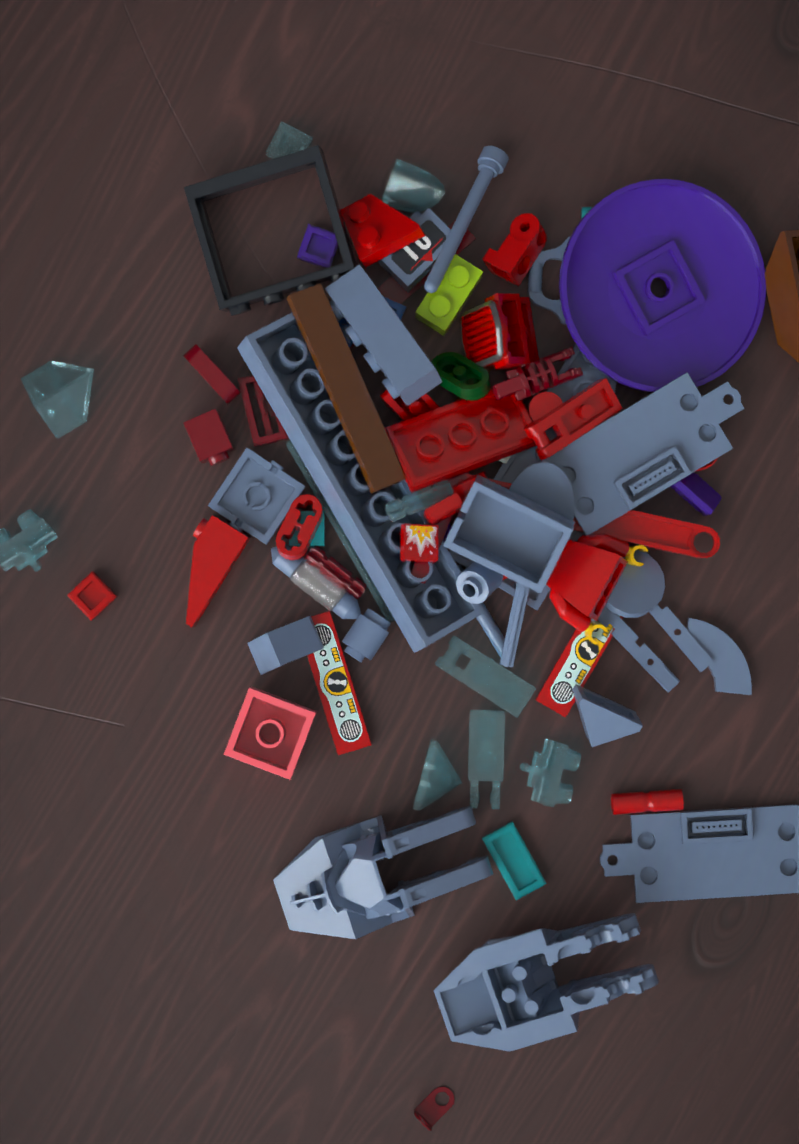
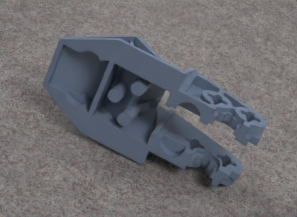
M471 806L454 809L439 817L421 820L388 832L382 815L315 837L273 879L289 929L298 932L358 939L389 924L415 916L412 908L414 905L491 876L493 871L486 855L467 860L466 863L451 869L434 871L432 874L411 881H399L398 886L387 894L378 871L377 860L386 857L388 859L393 858V855L475 825L476 820Z
M625 914L559 931L540 928L520 935L489 939L481 947L475 948L434 989L451 1041L509 1052L577 1032L579 1013L581 1011L607 1004L610 1000L624 993H635L637 995L657 985L659 980L653 964L641 965L580 980L573 979L568 984L558 986L551 967L559 959L578 953H588L601 944L617 940V943L639 935L641 929L636 914Z

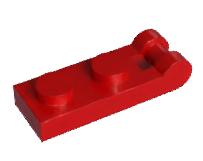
M601 378L540 419L531 422L523 430L529 439L533 438L538 447L535 451L540 460H544L556 454L623 408L607 378ZM550 427L553 428L557 436L552 440H549L545 432Z

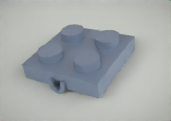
M246 448L208 506L230 520L231 523L229 525L242 532L245 530L268 545L284 521L292 502L302 494L306 486L283 472L284 468L272 460L270 463L249 448Z

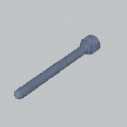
M485 146L477 160L480 172L424 284L427 292L434 293L438 290L491 179L503 173L509 160L503 150L494 146Z

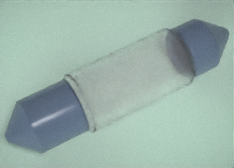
M286 545L287 550L291 551L292 548ZM277 546L272 547L273 565L286 574L290 581L340 618H358L361 614L358 600L350 595L344 586L342 587L308 559L301 557L298 560H287L279 554Z

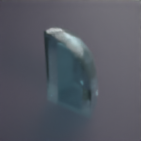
M396 159L381 201L402 211L420 212L436 205L445 194L443 184L429 172Z

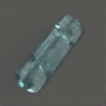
M443 480L433 485V488L428 486L404 496L402 500L398 498L388 502L385 505L386 513L389 519L395 522L404 518L407 513L412 515L436 504L437 501L440 502L453 495L454 491L450 482Z

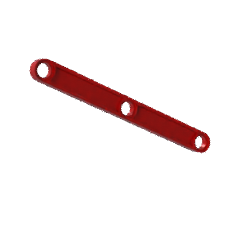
M464 473L467 476V479L474 476ZM488 478V480L507 489L512 485L511 483ZM447 480L437 483L433 491L424 492L417 490L415 493L422 498L439 501ZM635 510L626 512L590 534L606 533L631 544L644 545L645 547L695 558L711 557L720 547L719 535L710 527ZM574 517L573 531L584 533ZM700 532L709 534L713 540L711 550L706 553H701L694 547V538Z

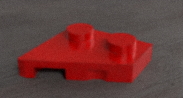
M368 194L341 209L350 237L365 268L426 236L418 223L372 194Z

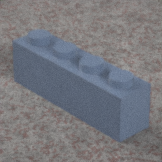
M360 264L325 288L331 298L329 303L336 319L340 321L345 318L350 325L345 329L356 347L360 344L365 346L368 352L363 355L375 373L382 370L387 377L382 383L393 399L400 396L404 403L409 406L442 383L433 364Z

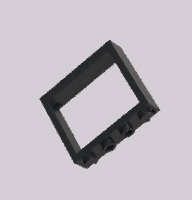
M319 145L184 187L219 309L224 312L230 311L231 316L250 311V305L263 301L265 306L285 300L283 294L296 290L298 292L329 280L332 284L357 266L325 155ZM315 167L343 263L232 297L204 202Z

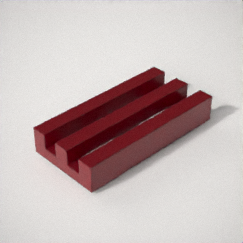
M249 375L237 378L254 447L289 439L277 416L279 433L273 434L264 394L254 376ZM249 383L254 384L266 436L263 437L259 436L247 388Z

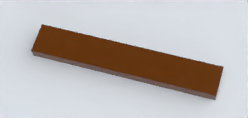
M321 283L288 295L286 299L371 494L406 479L405 474Z

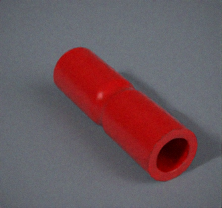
M682 789L650 791L648 793L611 794L612 814L683 810Z

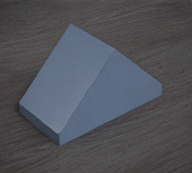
M311 616L267 632L247 643L260 675L324 648Z
M575 684L572 691L585 734L592 747L640 732L643 725L635 711Z

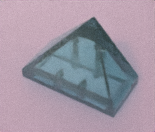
M430 739L413 803V809L422 810L462 783L436 739Z

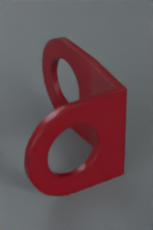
M437 1087L414 1109L416 1118L429 1131H432V1126L453 1106L455 1100L453 1092L448 1087ZM440 1092H445L449 1096V1102L444 1106L438 1105L435 1100L436 1095Z

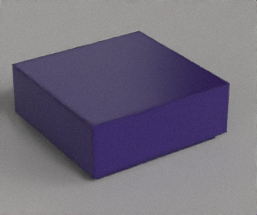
M308 224L297 259L323 268L331 267L339 247L335 233Z

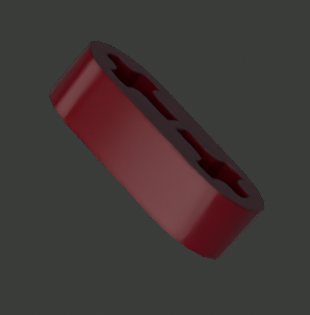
M197 344L183 355L227 404L241 393Z

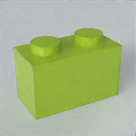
M455 254L438 290L434 293H427L415 312V318L445 336L480 282L483 271Z

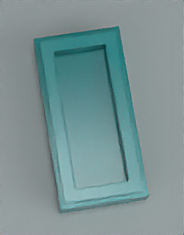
M513 821L482 837L515 900L547 884Z

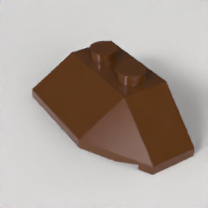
M799 229L780 232L765 270V281L777 344L799 363Z

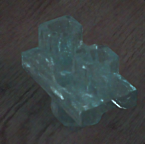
M30 509L21 514L17 519L22 529L20 533L12 537L8 530L5 528L0 529V566L5 572L14 566L20 571L28 565L35 572L41 570L42 565L39 558L48 553L46 545L58 538L54 529Z
M545 739L542 753L534 751L532 764L521 763L520 770L529 772L526 786L534 788L531 800L550 807H554L555 803L569 804L573 794V786L560 782L563 769L576 772L579 768L581 754L569 749L567 744Z

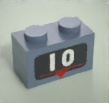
M430 208L423 214L417 211L410 217V219L420 225L426 236L378 261L407 292L432 270L451 231Z

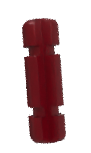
M313 546L306 554L305 562L314 569L316 567L319 568V573L341 589L343 587L346 592L358 600L367 588L366 583L358 577L356 579L353 578V573L333 557L328 558L325 556L326 552L319 546Z

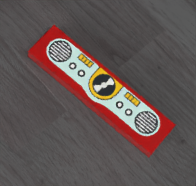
M328 611L312 616L311 618L324 648L307 655L337 754L339 756L371 746L372 743L331 612Z
M609 624L606 627L608 634L601 628L594 629L592 638L600 643L598 645L592 644L586 638L584 632H579L575 629L535 700L566 718L575 703L572 689L575 684L584 687L612 639L613 635L611 632L615 628Z

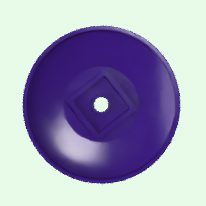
M652 179L640 181L616 190L601 199L586 213L574 229L567 243L560 269L559 289L562 312L570 334L581 352L598 370L611 379L628 387L646 392H655L687 372L696 387L704 385L726 372L738 361L752 342L761 322L765 306L766 281L764 262L759 246L748 225L739 213L718 195L703 187L681 180ZM654 278H660L666 284V293L661 298L654 296L651 292L650 285Z

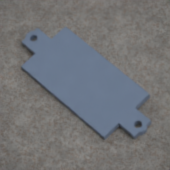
M687 372L588 431L556 454L541 460V462L554 463L566 473L574 492V517L585 535H590L732 450L733 447L719 424L745 408L741 404L740 393L732 388L728 381L706 395L701 396ZM725 395L732 397V404L727 405L724 403L723 398Z
M798 804L630 814L632 842L602 844L603 851L600 855V864L604 868V876L634 875L636 903L799 893ZM611 855L617 857V862L613 865L607 861Z

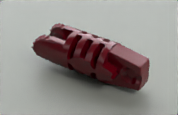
M570 346L530 364L507 371L508 380L492 387L496 400L514 394L516 400L520 401L540 391L584 376L581 367H574L557 376L553 363L571 358L575 354L573 347Z

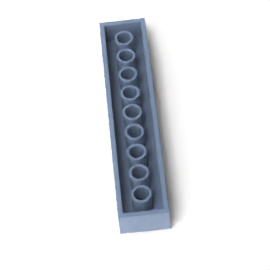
M293 313L246 336L237 349L413 652L415 653L483 614L484 611L479 603L467 602L458 593L456 580L461 572L448 549L443 546V541L438 551V561L434 562V564L428 562L429 573L424 578H416L411 574L415 561H400L401 525L404 523L428 525L423 516L425 510L415 492L411 493L406 480L371 494Z

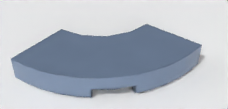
M687 618L686 629L713 659V663L708 668L714 678L715 691L751 695L752 683L749 667L737 644L716 626L698 619Z

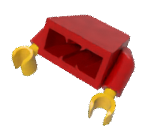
M606 533L584 535L578 538L577 541L568 540L546 583L551 588L549 598L560 618L579 632H584L586 638L595 645L600 643L592 638L594 629L601 628L608 634V629L597 620L627 563L632 566L644 565L634 559V552L637 549L642 552H648L647 547L644 545L629 546L628 542Z

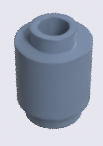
M473 561L458 576L456 588L460 596L467 602L473 604L482 603L500 586L503 575Z
M368 608L364 615L360 614L342 640L347 645L344 652L361 663L365 657L371 661L388 636L389 632L387 630L391 623Z

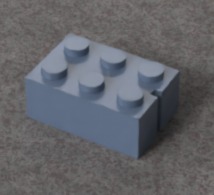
M477 475L443 546L541 594L573 531L575 522Z

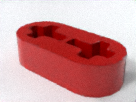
M305 494L297 497L292 502L277 533V550L287 560H298L305 555L322 521V505L315 496ZM308 504L312 505L315 516L308 515L304 524H300L301 511L298 509H305ZM296 530L300 531L297 539L301 546H293L291 551L287 550L286 542L283 540L285 538L290 540Z

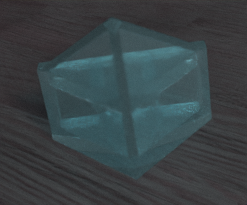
M49 361L21 378L34 408L57 439L87 422L94 369Z

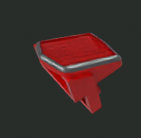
M496 293L484 299L485 303L467 310L461 315L464 351L466 358L475 362V364L485 369L495 367V369H514L539 359L529 297H520L519 293Z

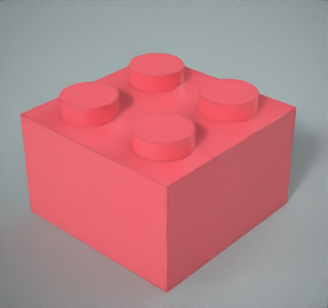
M250 687L224 755L291 780L317 711L255 687Z

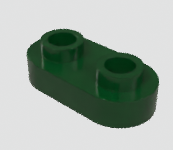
M445 352L437 355L431 361L442 380V383L439 385L460 398L474 401L481 399L489 393L491 382L488 371L456 352Z

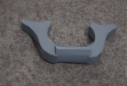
M570 237L557 248L541 251L530 268L528 276L527 294L530 301L536 306L553 312L563 325L566 322L562 312L560 299L551 300L543 295L542 274L546 261H562Z

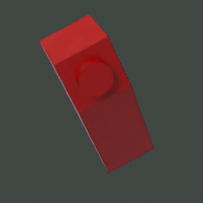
M213 515L209 521L203 518L193 533L197 540L193 545L186 624L192 628L199 622L250 540L249 537Z

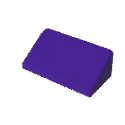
M695 472L670 486L702 516L711 515L721 501L720 494Z

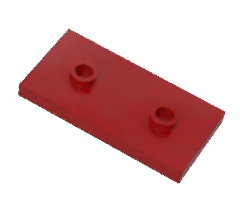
M492 388L487 395L479 400L461 399L384 428L405 474V480L411 493L536 446L533 438L529 439L523 430L525 426L533 422L523 401H517L514 394L496 400Z

